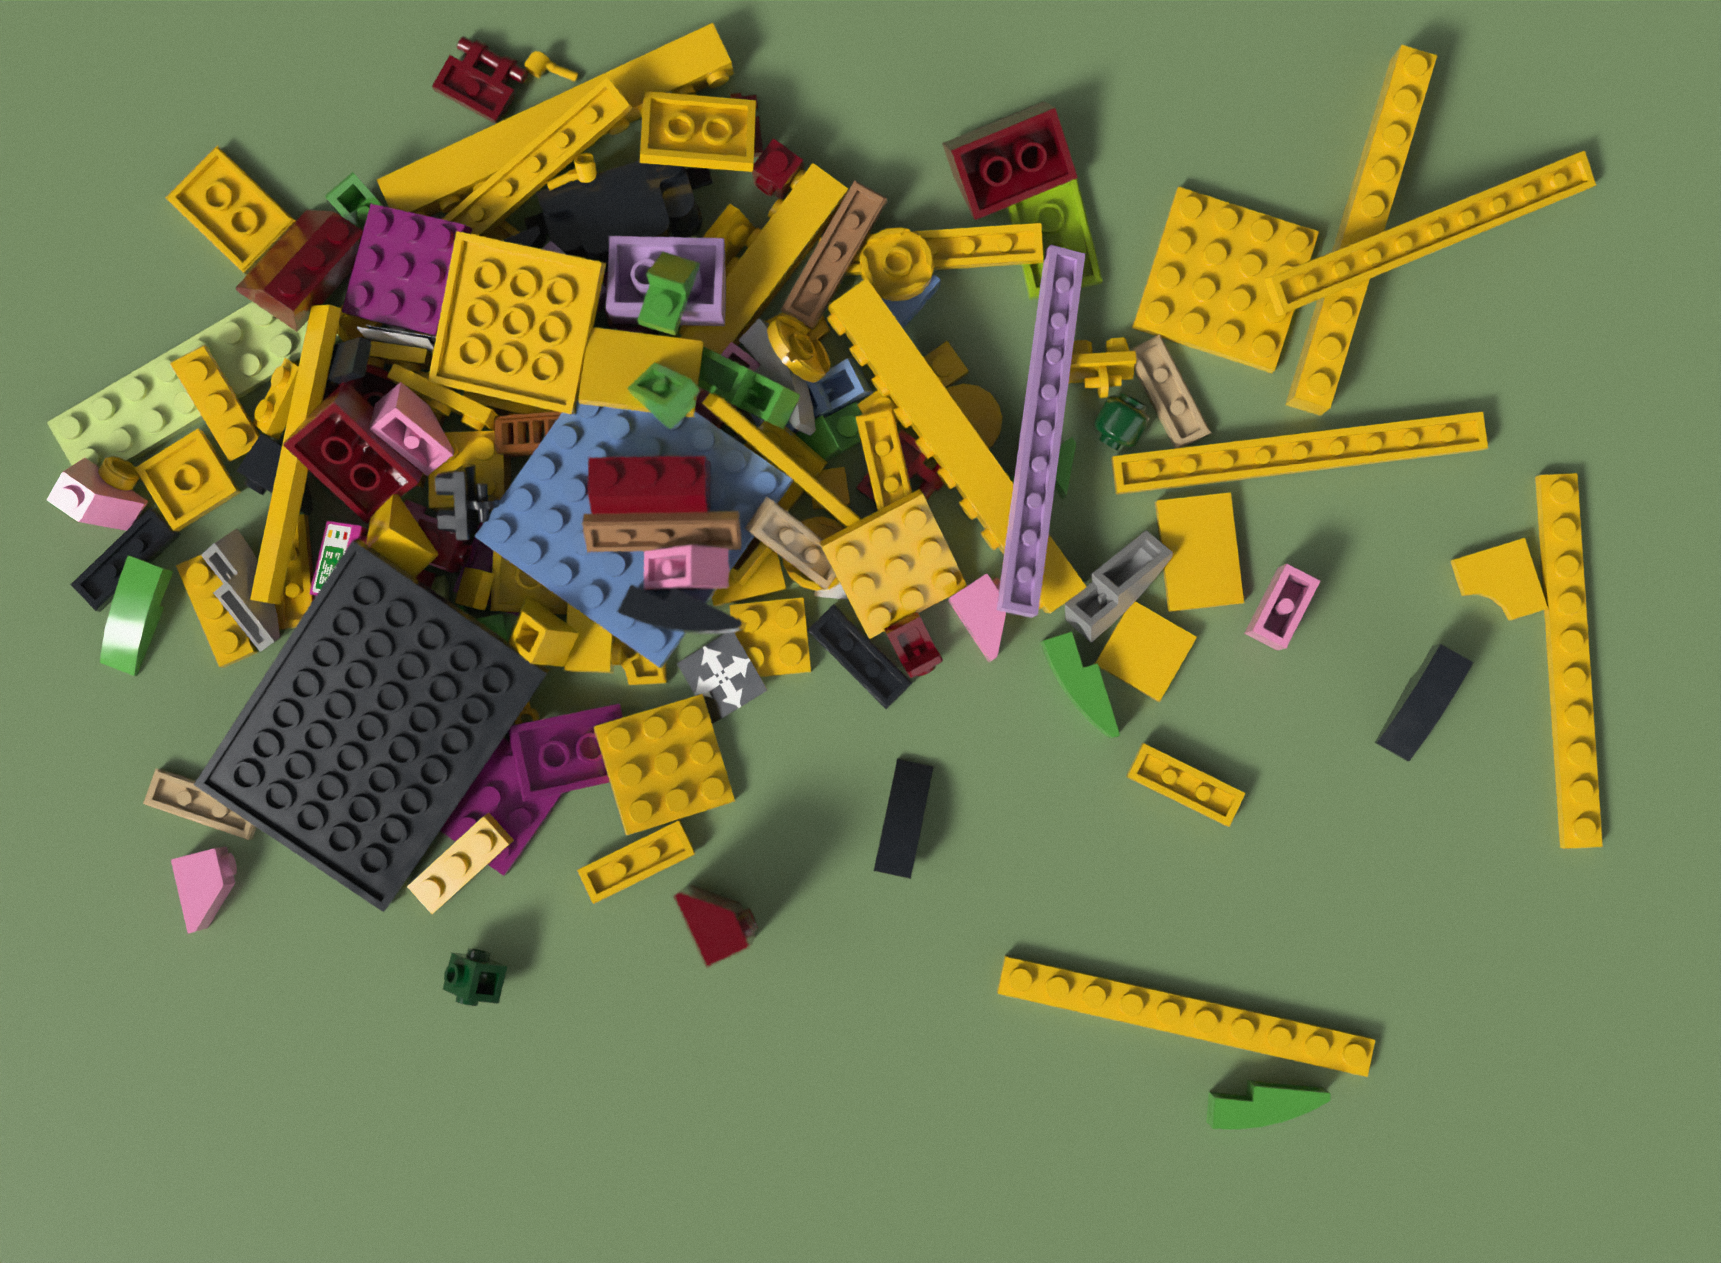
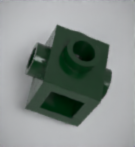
M468 948L467 954L451 952L449 965L444 973L445 981L442 990L456 995L455 1001L464 1005L478 1006L479 1002L499 1004L508 966L489 959L490 953L479 949Z

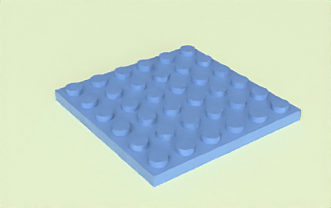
M578 400L576 403V415L561 413L500 499L499 507L493 509L489 515V521L483 523L474 537L652 663L662 668L686 633L650 626L617 613L630 585L644 590V551L587 552L582 520L584 514H591L588 499V457L706 456L711 461V512L739 511L742 545L741 550H728L729 572L754 538L751 533L744 529L766 497L778 504L793 483V480L696 412L694 418L683 417L670 429L651 412L579 404ZM717 589L680 591L707 604ZM671 590L644 591L666 601Z

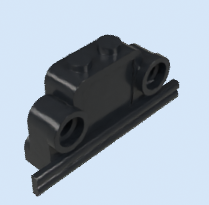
M639 160L597 173L596 178L592 182L584 183L575 180L551 191L547 188L536 192L543 213L524 218L527 230L539 226L544 235L549 234L551 242L565 254L605 263L604 273L608 272L610 236L689 238L695 235L701 228L702 214L696 204L692 190L713 184L708 168L691 167L685 169L684 166L640 163Z

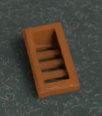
M562 412L495 417V449L497 454L509 458L532 455L542 442L541 424L545 425L546 436ZM526 426H529L530 443H526Z

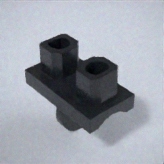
M464 464L456 470L441 472L435 476L437 495H454L455 507H442L438 510V530L456 533V540H468L470 534L478 532V522L489 521V509L499 507V497L488 495L487 483H476L475 464Z

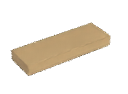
M1159 334L1130 349V351H1136L1137 361L1134 365V371L1174 448H1183L1209 435L1211 431L1161 335Z
M766 497L744 529L819 586L827 590L836 575L819 544L823 539L773 500Z
M161 768L155 769L143 804L247 840L253 839L257 827L194 786L196 780Z

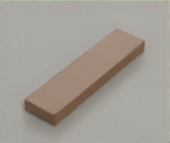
M854 180L782 306V313L795 317L813 330L816 328L887 204L888 200L886 197Z
M739 511L584 514L582 520L587 552L652 551L690 545L741 550L742 545Z

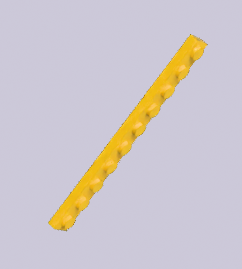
M606 76L442 218V220L465 224L473 228L472 235L485 237L547 184V181H550L569 165L577 155L583 153L634 108ZM342 305L340 307L341 316L337 334L343 342L357 337L366 339L357 327L369 329L368 325L380 328L383 323L345 314L342 312Z
M1585 150L1264 279L1276 315L1297 309L1596 186Z
M1482 411L1113 456L1111 460L1116 495L1483 451L1488 449V442Z
M1577 473L1539 475L1535 477L1542 585L1543 594L1548 609L1544 610L1560 848L1603 847Z
M1006 955L1004 956L997 988V994L1365 1077H1368L1375 1045V1039L1371 1037Z

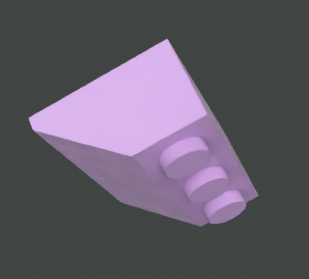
M610 236L606 310L612 324H639L637 319L650 285L646 276L647 272L661 253L666 252L699 262L700 264L680 325L725 326L726 267L724 238Z

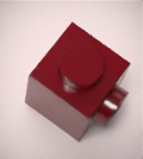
M773 138L753 164L752 175L754 185L767 196L771 197L774 195L784 200L792 190L790 184L793 178L801 169L804 170L803 159Z

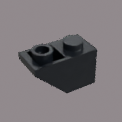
M261 433L237 469V472L247 477L244 484L263 496L266 491L273 492L282 449L281 444ZM306 479L300 511L310 515L313 510L308 480Z

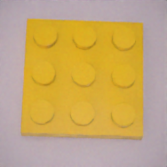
M920 489L819 542L869 639L884 632V628L915 612L920 613L967 587L961 571Z
M703 694L593 727L626 835L735 802Z

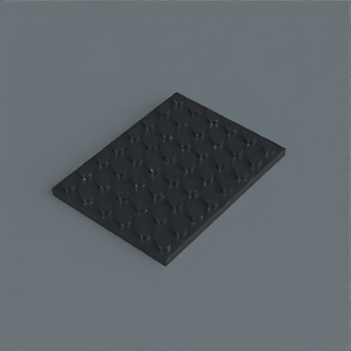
M355 538L334 567L194 783V786L384 912L550 670L543 665L531 664L507 640L367 544Z

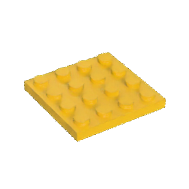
M1178 187L1132 329L1154 336L1160 334L1163 339L1273 373L1276 369L1294 310L1276 315L1264 279L1310 261L1319 231Z
M456 231L428 382L576 415V403L579 398L586 344L591 328L594 326L606 264Z

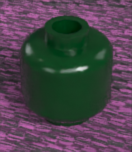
M1123 392L1120 393L1119 397H1108L1094 420L1095 428L1102 433L1099 441L1115 450H1118L1121 445L1126 447L1135 446L1150 421L1149 415L1145 412L1147 406Z

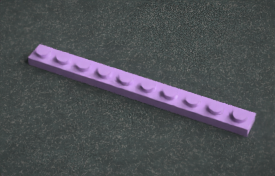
M1054 245L1046 248L997 603L998 611L1031 618L1038 616L1085 260L1084 253Z

